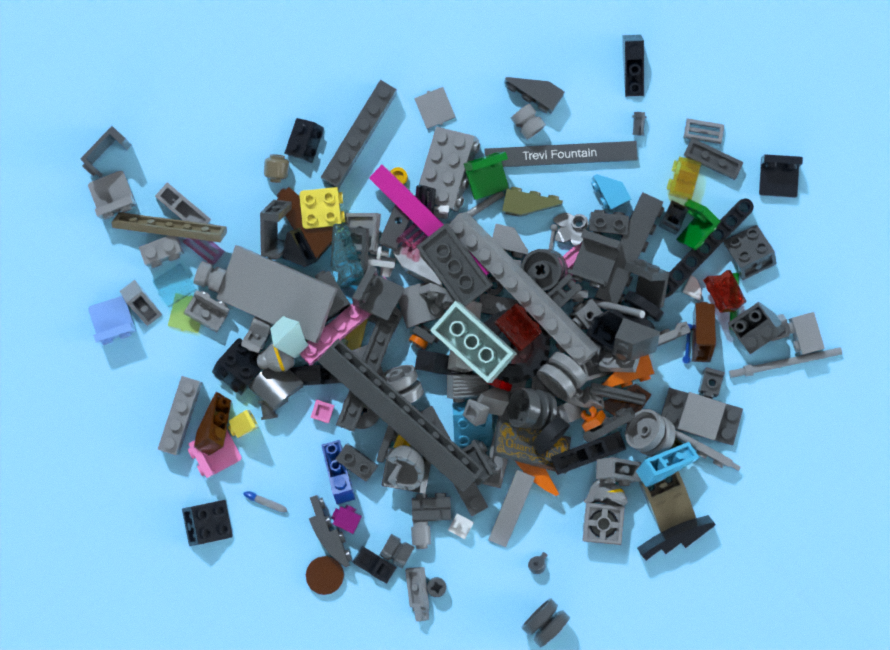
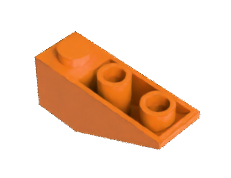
M649 354L640 357L635 373L613 372L601 385L613 387L621 384L623 388L633 385L632 381L639 379L640 382L651 379L650 375L655 373Z

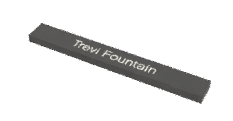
M637 141L484 148L485 156L496 152H506L508 159L502 161L503 167L638 160Z

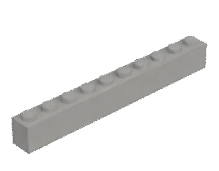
M468 212L459 213L451 221L450 227L464 246L579 365L587 363L599 350L598 346Z

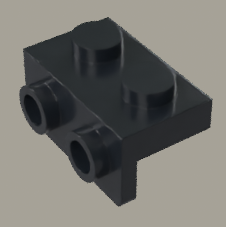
M296 118L284 154L312 163L316 156L320 139L323 136L324 127L312 121Z

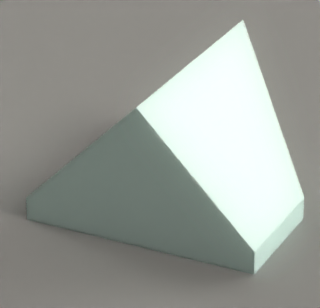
M282 316L270 328L273 346L294 358L309 346L305 341L298 321Z

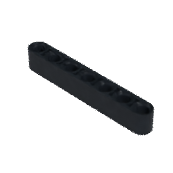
M744 198L739 200L720 219L721 222L717 225L716 230L721 232L722 238L721 240H716L713 237V232L709 234L703 243L708 246V253H702L699 248L697 250L691 249L673 267L669 273L667 284L669 293L665 295V298L671 296L752 213L754 205L750 199ZM741 203L748 206V212L744 213L740 210L739 206ZM727 217H732L735 220L734 226H729L726 223ZM690 257L695 260L694 267H689L686 264L687 258ZM674 271H679L682 274L681 281H676L673 278Z

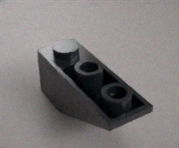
M641 34L622 35L625 97L644 96V39Z

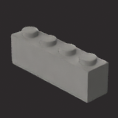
M181 376L157 450L179 455L203 382Z

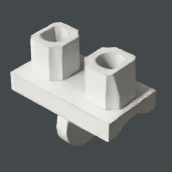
M378 244V251L370 252L371 255L368 254V267L370 265L373 267L379 266L381 267L380 275L390 277L392 270L395 268L396 258L388 257L389 251L382 250V245Z

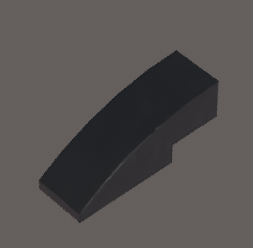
M323 365L290 368L304 383L303 386L341 383Z

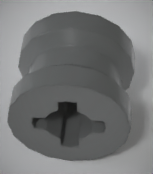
M434 577L428 582L427 590L433 597L443 596L446 592V583L442 578Z

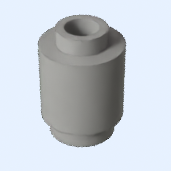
M428 521L413 522L411 536L412 545L416 546V549H427L428 545L431 544V531Z

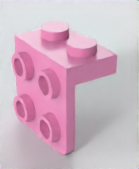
M226 430L224 447L209 456L194 448L195 440L188 443L190 446L188 449L192 459H197L199 463L197 468L202 476L205 475L206 478L217 474L242 459L228 430Z

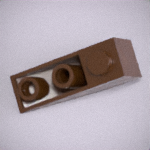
M215 392L196 432L194 448L209 456L224 447L232 400Z

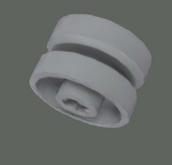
M555 352L549 358V364H544L537 371V376L541 383L556 397L569 401L575 395L576 389L581 388L585 384L587 377L582 368L569 356L561 352Z
M408 364L394 367L380 375L410 403L418 400L424 393L421 382L417 380L418 374L413 365Z
M642 409L635 413L633 420L628 422L625 431L627 443L632 448L649 457L669 450L675 441L676 435L673 423L651 409Z

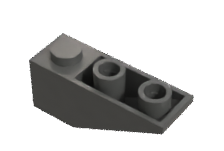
M506 77L504 80L507 89L514 93L516 91L519 92L525 101L529 103L534 102L538 105L537 108L546 114L547 112L552 114L565 91L549 81Z

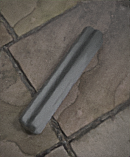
M592 383L589 392L593 395L637 405H644L646 401L644 394Z

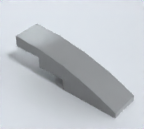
M516 470L489 536V541L504 547L507 546L535 476Z

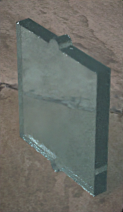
M181 263L152 281L159 291L158 295L162 296L168 307L197 290L190 279L191 275L187 274Z

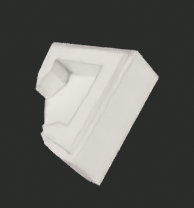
M434 206V215L437 218L448 219L449 206Z
M690 275L682 293L700 301L702 295L700 284L694 276Z

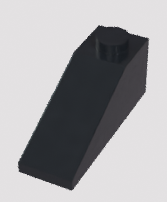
M423 350L417 351L416 370L443 375L473 373V371L462 373L447 369L449 355Z

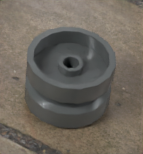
M553 249L533 250L524 257L521 263V268L543 291H551L568 273L565 258Z
M552 598L546 600L536 609L521 627L527 635H531L538 630L533 641L539 647H543L552 640L570 619V616L564 610L554 614L558 604Z

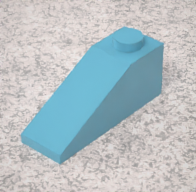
M690 442L645 459L636 470V473L644 485L648 487L666 479L700 457Z

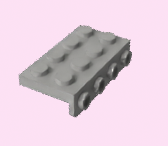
M436 126L419 182L421 185L436 189V206H449V209L456 212L463 206V194L469 186L463 163L474 160L475 154L480 150V142L476 136Z

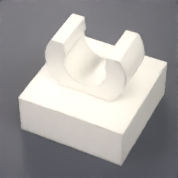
M457 513L448 531L465 539L474 522Z

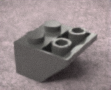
M757 302L728 322V325L749 354L767 344L786 329L777 315L760 302Z

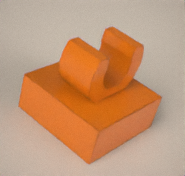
M591 406L589 409L591 415L587 414L585 410L581 412V417L584 419L581 426L585 432L602 424L606 417L603 410L597 412L596 408Z

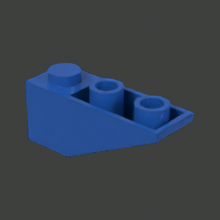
M340 440L322 444V451L336 504L355 500L348 469L336 461V457L342 451Z

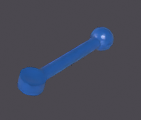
M688 324L690 331H692L693 326L691 324ZM691 332L687 334L685 356L682 359L683 363L686 364L691 362L689 357Z

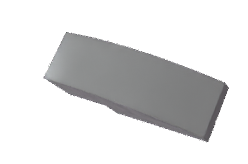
M168 182L155 195L159 201L183 221L208 224L211 220Z

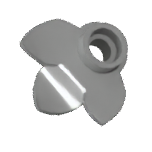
M562 213L553 219L560 227L555 236L556 241L564 243L571 240L574 246L583 242L582 232L589 226L586 216L582 214L573 216L570 213ZM582 222L583 224L582 226L578 227L576 226V223Z

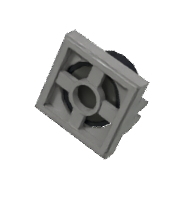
M586 502L583 516L582 541L621 545L625 506Z

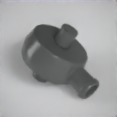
M542 552L541 556L531 558L528 562L529 570L533 574L543 573L546 569L545 559L548 555Z

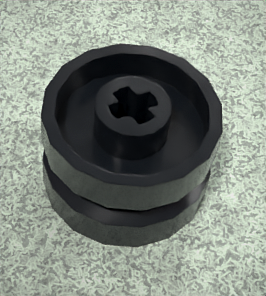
M629 291L624 298L625 303L629 307L645 311L644 318H639L623 313L622 315L641 325L655 329L651 321L659 322L664 312L635 292Z

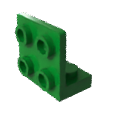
M496 152L463 163L474 200L509 188L502 161L508 159L506 152Z
M688 199L684 206L688 209L687 213L694 219L676 240L691 249L697 250V248L703 245L704 240L709 234L716 230L717 225L721 221L706 206Z

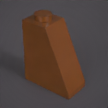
M708 302L695 303L692 324L691 362H711L716 346L715 304H709Z

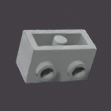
M166 236L139 247L144 264L148 267L151 266V268L162 265V262L166 260H177L180 258V255L184 254L179 238L176 236Z
M814 312L788 319V330L790 334H793L795 340L793 341V348L796 353L798 352L799 356L825 349Z
M614 457L597 459L596 479L604 480L606 484L618 482L619 486H630V483L641 482L640 477L636 473L641 462Z

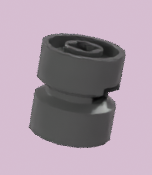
M391 534L379 556L386 560L393 559V564L403 569L415 547L407 542L401 543L400 538Z

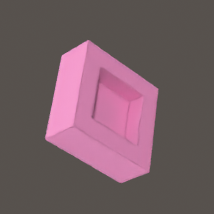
M316 399L310 418L329 423L335 405Z

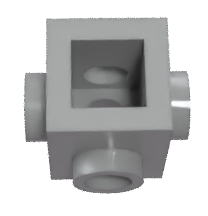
M591 299L577 303L572 308L574 311L569 316L580 329H589L593 318L603 312Z

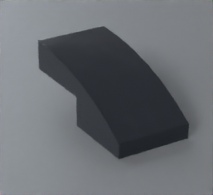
M361 546L352 561L355 565L386 584L397 568L364 546Z

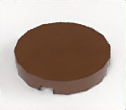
M317 557L307 567L305 574L306 582L310 589L317 594H332L343 583V567L333 557Z

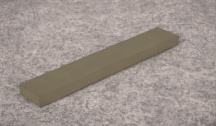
M118 212L111 222L112 228L220 243L227 234L226 226Z

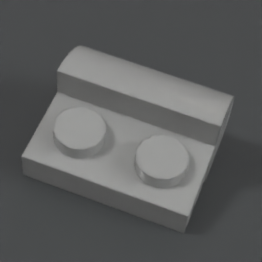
M419 283L404 288L405 291L398 303L407 329L440 319L445 313L443 307L435 305L436 299H428L427 296L419 294L420 287L427 283Z

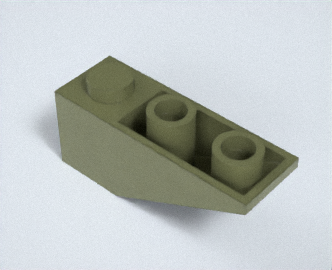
M511 187V189L506 190L502 213L522 217L561 206L563 200H559V196L548 195V197L540 196L541 193L537 191L526 193L522 192L521 188Z

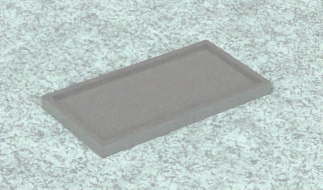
M235 245L216 299L272 324H275L282 316L298 321L304 338L318 343L338 288L261 256L242 246Z

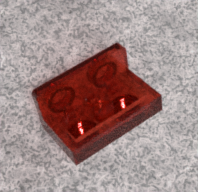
M726 270L721 275L707 276L703 280L720 313L735 312L747 302L731 270Z
M517 303L494 322L519 351H522L542 333L539 325L532 321L525 309Z

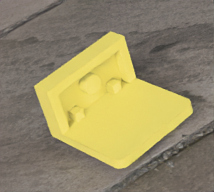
M338 187L303 190L300 192L302 225L305 229L331 226L335 228L342 227V223L345 222V213L340 209V204H343V194L339 192Z

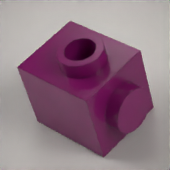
M346 504L345 507L341 506L340 509H335L331 517L334 520L332 524L354 534L362 515L356 513V508Z

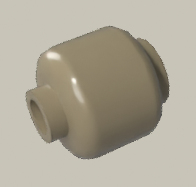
M270 154V157L264 161V176L270 178V182L281 183V179L288 177L289 161L285 159L284 155Z

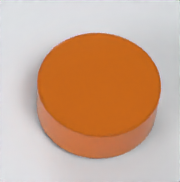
M412 334L409 338V342L421 350H425L428 346V342L418 335Z

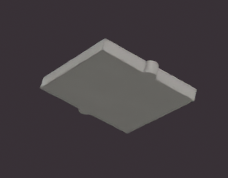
M444 87L431 92L427 91L426 94L414 98L426 129L439 124L443 125L444 122L456 118Z

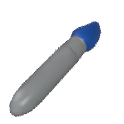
M251 491L243 492V495L251 501H255L278 512H287V508L277 502Z

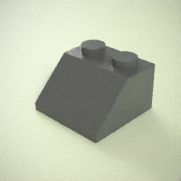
M623 318L615 336L613 355L621 360L632 361L656 352L660 331Z

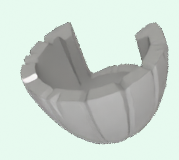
M400 445L396 447L388 456V461L396 464V467L387 481L393 486L397 485V488L414 490L421 485L424 478V459L411 446Z

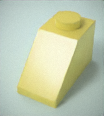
M245 410L230 419V425L228 426L232 436L236 435L237 438L259 428L251 410Z

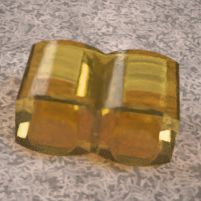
M680 156L677 161L674 160L671 171L674 172L673 179L669 178L666 187L669 190L668 195L691 200L702 162Z

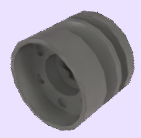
M518 387L514 389L508 399L507 417L514 427L543 430L556 418L557 401L551 391Z

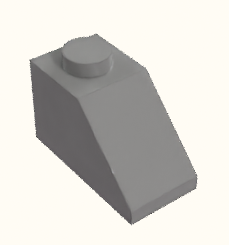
M133 280L120 290L126 303L147 326L162 315L136 280Z

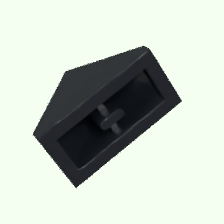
M671 200L659 227L676 235L682 226L688 209Z
M299 227L287 232L282 258L303 267L316 263L318 260L301 228Z

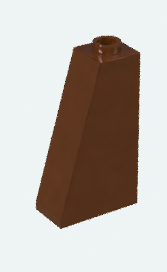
M290 187L287 189L283 188L277 194V200L292 202V209L285 216L293 229L301 228L316 259L319 260L341 233L334 226L305 229L302 225L300 196Z

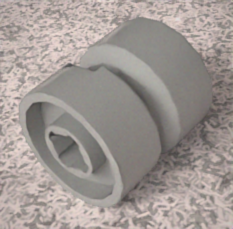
M531 104L524 106L510 118L516 127H521L520 132L526 140L533 137L546 126L540 116H535L536 111Z
M202 261L196 271L193 284L201 287L208 286L209 290L219 293L226 270L220 267L214 269L212 264Z

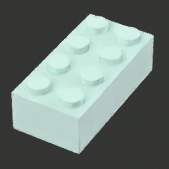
M457 301L451 305L430 330L487 383H492L517 355L513 349L463 304Z

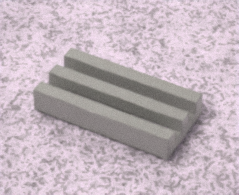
M687 118L683 138H694L699 141L721 144L724 124ZM690 124L712 127L720 130L719 132L700 128L690 127ZM689 131L696 133L718 136V139L688 133Z

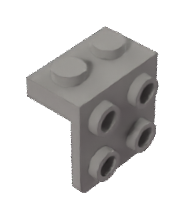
M117 171L88 184L96 206L94 210L100 219H110L115 216L114 214L130 211L133 206H136L123 171Z

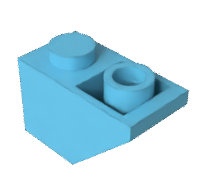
M598 174L592 177L591 185L595 192L599 191L602 197L600 202L604 209L608 208L609 212L631 200L623 182Z

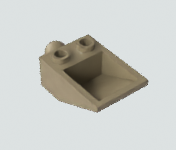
M679 471L671 475V482L667 483L664 479L655 483L654 489L651 491L642 481L639 482L660 533L675 525L696 518Z

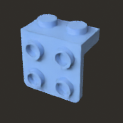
M123 296L89 307L88 310L96 332L93 335L96 343L106 345L112 343L115 338H128L132 336L131 333L136 332L128 304Z

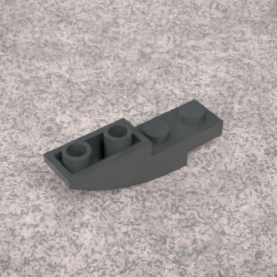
M318 495L309 497L316 516L308 519L317 538L334 559L345 567L350 566L349 561H352L349 549L345 550L343 543L346 542L342 531L339 532L338 528L330 531L329 527H332L329 515L325 516L323 509L326 508L323 497L319 498Z

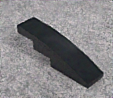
M620 432L551 456V460L557 475L595 462L597 459H603L626 450Z
M709 515L691 519L657 534L637 547L645 561H647L661 549L667 554L680 543L687 548L716 524Z

